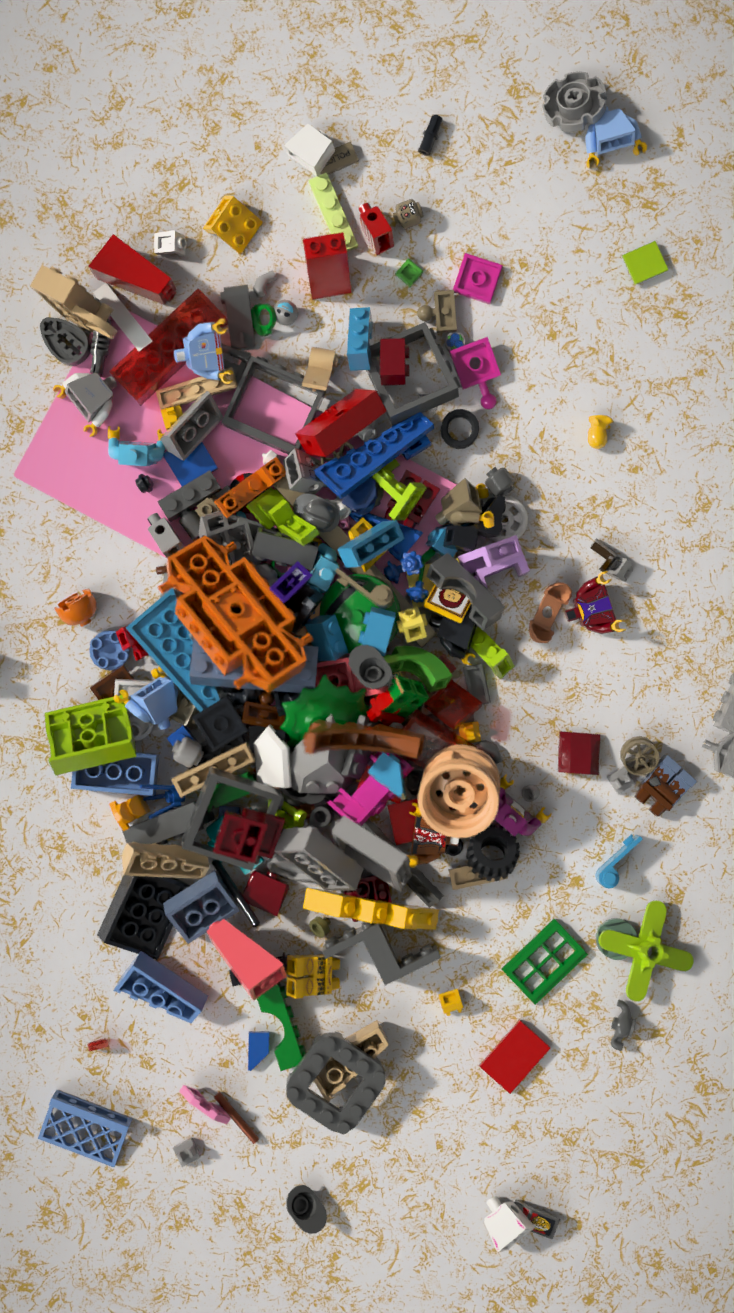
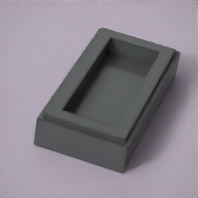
M483 663L463 667L470 706L491 703Z

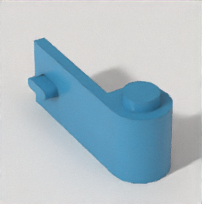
M632 834L623 841L625 845L598 868L595 877L600 885L610 889L619 883V874L613 866L643 840L641 836L637 834L635 836Z

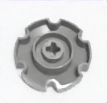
M587 72L565 74L563 80H554L547 87L543 95L545 103L542 104V108L547 122L552 127L560 125L561 131L565 132L581 131L585 129L586 124H595L603 116L607 108L605 102L607 100V93L603 82L597 76L589 78Z

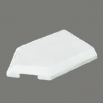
M269 725L253 743L256 781L267 786L290 788L292 787L289 746L278 738L275 734L276 731Z

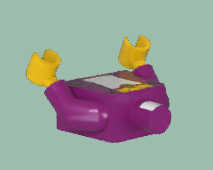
M506 774L500 778L499 804L494 819L513 836L518 834L530 836L541 826V823H546L552 813L548 816L543 813L545 807H543L536 814V818H534L505 792L514 783L513 779L509 782L506 781Z

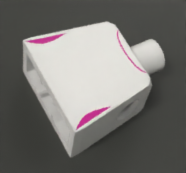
M497 1196L487 1201V1205L492 1213L484 1219V1222L497 1252L507 1251L535 1228L514 1202L501 1204Z

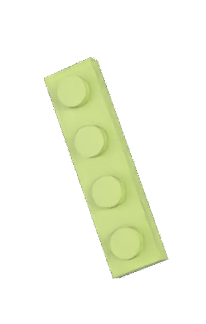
M327 172L309 179V185L330 234L344 232L347 252L358 248L356 239Z

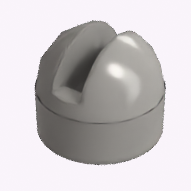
M527 785L522 789V796L527 802L536 800L540 795L539 788L536 785Z

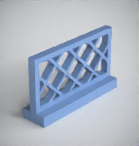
M56 1090L50 1100L38 1139L115 1167L133 1118ZM53 1109L61 1110L64 1117L55 1120L52 1113ZM74 1116L80 1117L83 1124L74 1127L70 1118ZM66 1120L70 1130L62 1133L58 1123ZM96 1123L100 1125L102 1131L93 1134L89 1125ZM54 1126L58 1135L54 1137L46 1135V1128ZM86 1128L90 1137L81 1140L77 1131ZM117 1131L122 1133V1136L119 1140L113 1142L109 1132ZM73 1133L77 1142L73 1144L67 1143L64 1136ZM105 1135L109 1144L100 1147L96 1138ZM92 1140L96 1149L88 1151L83 1143ZM111 1147L114 1153L113 1160L105 1157L102 1151Z

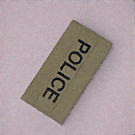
M351 141L335 148L334 154L321 171V174L327 172L329 175L359 162Z

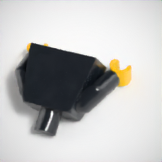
M472 605L469 607L461 624L445 616L441 617L432 614L429 625L439 628L437 636L440 638L441 645L449 654L462 660L464 664L472 665L467 661L469 656L475 658L474 654L468 653L477 627L469 618Z

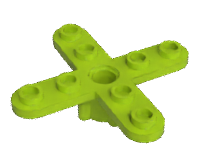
M658 900L650 901L647 904L639 937L613 930H604L599 935L598 942L601 948L633 958L626 986V995L632 1001L639 1002L645 998L655 964L679 971H688L693 966L694 959L689 952L660 944L667 909L664 903ZM651 947L652 953L648 956V950Z

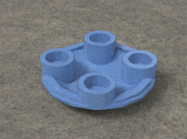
M103 631L90 641V657L99 668L115 670L128 660L130 649L122 650L116 631Z

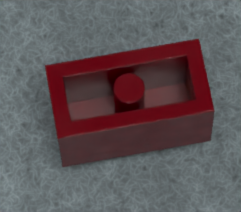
M405 338L380 339L381 385H406V377H410L409 364H406V359H410L409 346H405Z

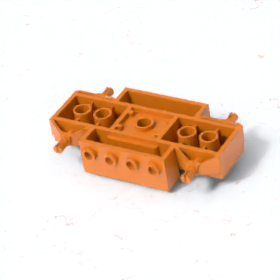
M203 536L167 558L168 581L159 585L158 589L162 594L171 588L185 593L177 598L175 614L224 676L243 664V676L234 681V685L237 686L236 688L240 689L245 684L251 683L270 693L302 671L306 663L303 647L312 642L313 638L309 633L300 639L291 635L295 622L294 613L291 609L286 608L282 601L269 589L268 581L258 574L252 562H249L244 557L229 565L227 555L237 549L233 541L223 547L211 538ZM232 607H239L242 612L234 614L230 609Z

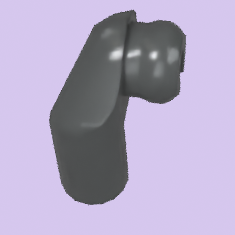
M486 740L476 744V748L484 751L486 754H490L495 764L503 761L496 744Z

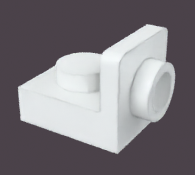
M177 231L155 233V254L176 253L180 256H185L187 247L185 235Z

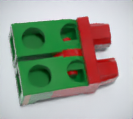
M396 675L391 679L393 685L388 690L370 700L372 707L366 712L370 721L376 723L380 719L386 726H390L393 722L401 724L405 720L404 717L409 716L429 699L422 682Z

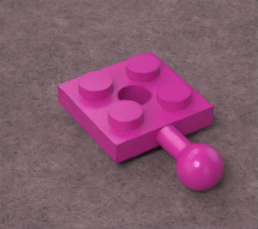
M488 337L449 351L462 390L478 384L482 394V407L488 410L494 408L497 400L493 394H490L486 381L500 376L501 373ZM473 357L480 360V367L478 369L470 367L469 363Z

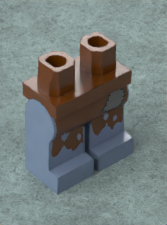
M663 755L657 767L638 785L640 789L634 797L642 804L649 798H652L655 803L648 810L656 817H659L665 811H670L697 781L684 769H681L682 767L670 756Z

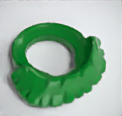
M258 303L251 308L253 328L260 336L271 335L272 329L276 324L275 310L269 304ZM263 309H266L270 314V321L267 325H263L260 320Z

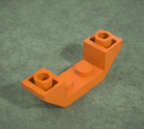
M275 457L214 502L224 516L228 518L286 475L285 468L278 458Z

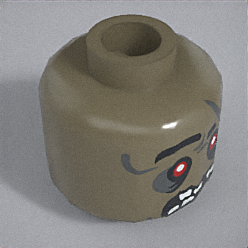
M413 199L398 203L396 205V212L393 213L396 225L401 224L404 229L419 225L421 218L424 217L419 201L415 202Z

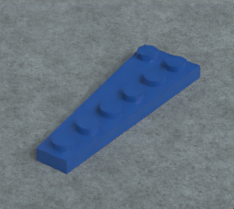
M419 412L395 427L382 432L380 437L374 440L369 439L356 450L353 448L347 451L345 456L339 459L334 458L314 470L315 475L340 499H343L434 429V424Z

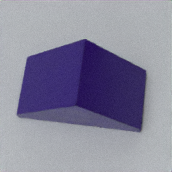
M297 561L269 589L283 603H286L297 594L313 575Z

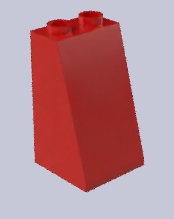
M344 232L303 239L312 300L350 294L351 284Z
M114 234L88 265L98 280L165 305L167 301L170 302L176 294L175 285L168 275Z

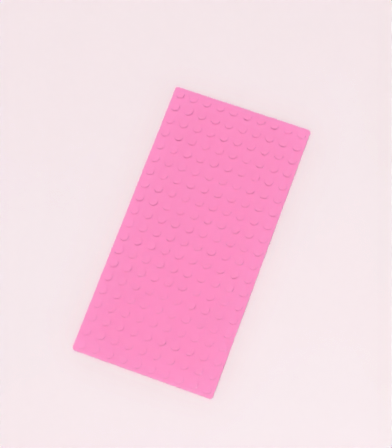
M129 311L151 338L152 342L138 351L113 318L109 316L108 319L111 320V326L118 332L114 339H110L109 355L104 361L103 375L99 376L102 380L112 376L117 382V387L111 390L113 392V406L107 419L100 427H97L96 436L89 437L93 432L91 427L86 432L83 431L84 426L91 425L92 421L88 423L69 397L66 396L60 399L56 395L19 463L14 476L167 558L148 531V527L151 525L147 519L150 515L158 513L161 519L165 518L170 523L185 547L195 542L179 523L181 517L170 522L157 502L182 486L164 456L157 464L150 466L119 465L118 460L110 458L108 454V426L114 431L118 429V426L120 427L119 441L157 443L158 429H161L162 434L167 430L164 425L156 390L201 376L194 374L193 370L187 367L186 361H175L174 350L184 349L183 339ZM91 332L89 339L92 344L93 333ZM90 353L84 362L72 366L66 379L74 373L91 374L93 355ZM252 376L233 419L295 446L298 439L295 433L303 428L312 407ZM236 389L212 396L223 417ZM193 402L181 405L183 414ZM318 411L315 418H317L322 413ZM222 420L202 441L218 467L212 474L221 489L227 485L230 486L237 476L244 473H254L264 466L263 453L267 454L272 450L277 454L283 466V460L288 456V454L224 427L221 423ZM359 436L352 437L347 441L355 450L364 445V441ZM344 446L343 455L347 454V451L351 449ZM340 447L335 450L336 453L340 451ZM331 453L325 458H334V455ZM310 455L321 461V456ZM399 455L395 459L400 466L392 471L394 478L398 482H400L407 469L421 477V483L426 480L440 488V492L420 524H416L414 528L423 532L422 536L407 552L415 551L416 555L422 556L430 548L426 545L430 532L435 530L436 527L443 526L435 518L442 511L441 499L457 484ZM138 475H148L152 479L154 485L150 493H142L135 482ZM322 487L314 494L329 500H335L337 497L329 487ZM385 490L380 501L381 504L369 512L385 518L388 509L387 504L391 499V496ZM245 513L247 519L259 522L252 513ZM350 516V527L343 530L348 537L349 530L357 523ZM397 520V522L403 524L404 520ZM389 551L374 564L384 576V568L388 566L387 562L389 560L396 566L401 565L400 561ZM337 557L336 562L339 564V569L347 576L352 575L353 573L348 567L345 568L344 563ZM267 559V561H262L261 564L267 563L271 565L272 560ZM275 563V568L281 573H286L292 567L289 564L281 566ZM406 572L400 573L398 584L394 581H390V583L405 597L407 594L406 589H409ZM337 573L335 574L330 586L333 583H335L337 579H340Z

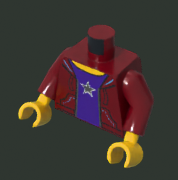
M603 571L598 577L596 576L586 581L576 592V598L573 600L575 608L565 610L568 622L579 619L581 627L585 626L588 631L599 634L626 631V629L619 628V623L625 622V620H616L605 584L609 583L612 578L609 580L603 578V575L608 571Z

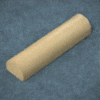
M245 742L173 777L171 780L179 796L184 797L203 787L210 767L233 773L255 762V758L248 743Z

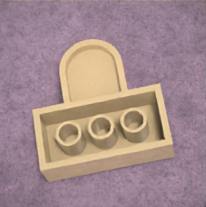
M42 265L30 287L62 317L92 333L96 331L110 339H114L118 331L106 322L113 309L95 300L94 296L88 293L85 287L78 284L79 281L71 275L65 277L61 275L62 272L53 266L48 268Z

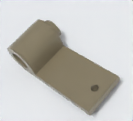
M339 568L335 571L340 579H337L338 582L345 587L348 584L351 585L377 607L387 609L394 603L393 592L388 586L379 585L369 593Z

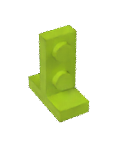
M387 469L379 470L371 476L397 501L389 514L393 520H406L427 489L422 483H410L407 487L403 483L398 482L394 478V474Z
M284 499L268 511L279 532L286 534L302 546L310 543L319 534L316 527L295 515L288 502Z
M480 627L476 628L471 648L493 670L499 679L503 678L515 667L509 654L504 649H501Z

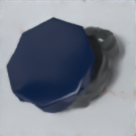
M370 477L342 499V503L355 513L366 515L374 507L381 504L380 501L383 497L384 489L375 479Z

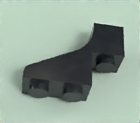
M497 496L489 498L482 506V513L479 515L487 511L492 512L494 515L493 527L486 528L483 521H479V523L470 522L467 526H447L443 547L469 552L474 551L477 545V535L486 538L498 537L502 530L501 522L506 509V497Z

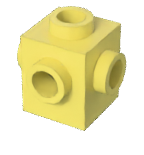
M418 607L398 612L400 619L396 621L399 633H404L407 643L427 637L424 627L427 626L425 614H420Z

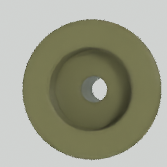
M316 916L309 922V926L317 937L323 938L330 931L329 924L331 921L328 917Z

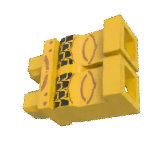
M323 954L287 955V974L291 976L287 977L286 995L298 999L304 996L332 994L333 990L340 988L339 978L332 977V970H339L340 959L334 957L325 959Z

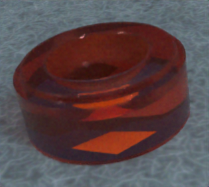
M104 1038L89 1042L87 1044L88 1051L108 1047V1040Z

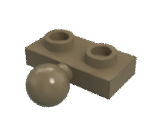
M454 290L434 291L435 308H431L428 305L421 306L417 311L418 318L422 321H429L432 317H436L437 333L456 332Z

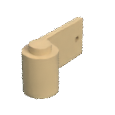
M312 346L308 368L302 382L303 387L312 388L314 392L317 389L327 390L333 367L337 368L339 355H336V351Z

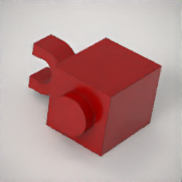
M127 626L116 631L122 650L133 648L136 661L149 655L128 632Z

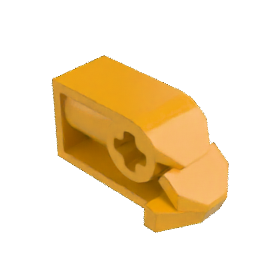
M136 795L119 805L116 800L109 804L117 823L123 831L130 828L128 823L151 812L147 802L143 800V795Z

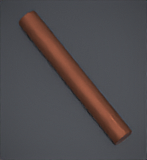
M218 1092L214 1099L248 1139L255 1144L259 1137L226 1098Z

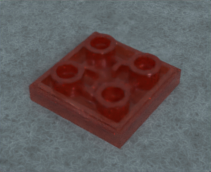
M451 680L446 688L440 689L424 703V707L453 730H456L482 707V702Z

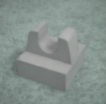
M616 556L605 571H608L607 574L625 582L627 578L624 575L627 571L632 573L633 568L631 567L632 563L628 559Z
M625 766L607 776L617 794L636 784Z
M192 1137L173 1147L182 1167L201 1157Z

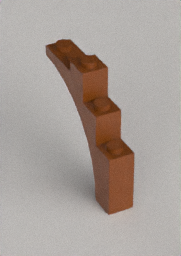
M319 719L310 725L308 733L304 736L303 746H305L304 753L312 755L327 750L355 749L418 758L422 755L425 735L382 724L370 727L347 722L341 725Z

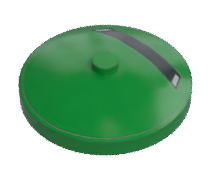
M361 573L348 575L369 593L379 585H386L392 590L387 583L373 575ZM336 581L329 587L322 599L320 615L336 616L348 649L347 653L350 654L355 647L361 645V643H358L360 632H365L367 624H363L365 613L370 612L372 606L379 607L348 584L345 587ZM393 590L394 603L391 607L384 609L396 612L388 644L398 632L396 621L400 620L398 612L401 611L400 603Z

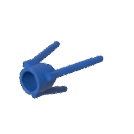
M141 784L139 786L142 789L168 790L165 791V794L143 798L144 801L165 798L167 803H171V805L149 815V819L157 817L173 808L181 807V803L185 802V796L180 797L174 785Z

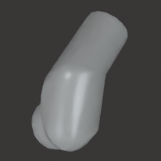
M273 270L256 279L253 291L258 298L266 296V285L277 280Z

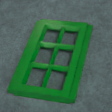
M553 919L501 969L536 1005L588 954ZM558 932L564 941L552 951L545 942ZM568 943L575 951L562 962L556 953ZM542 946L549 955L539 965H536L530 957ZM553 958L560 966L547 977L540 968ZM527 961L534 969L521 980L515 971ZM537 972L544 981L532 991L525 983Z

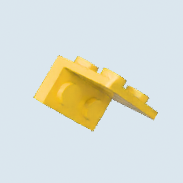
M224 196L202 229L208 234H216L232 249L241 254L263 222L234 196Z

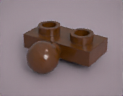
M264 690L259 696V703L245 702L242 723L262 727L271 725L273 729L281 730L280 726L285 721V715L279 717L277 708L270 706L274 702L272 692L267 693Z

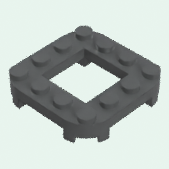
M335 1031V1033L319 1034L315 1037L314 1043L294 1071L289 1073L286 1082V1096L293 1106L329 1130L340 1134H347L357 1126L383 1090L386 1075L382 1063L377 1057L373 1058L343 1038L341 1033ZM330 1057L363 1078L344 1106L339 1108L309 1089Z

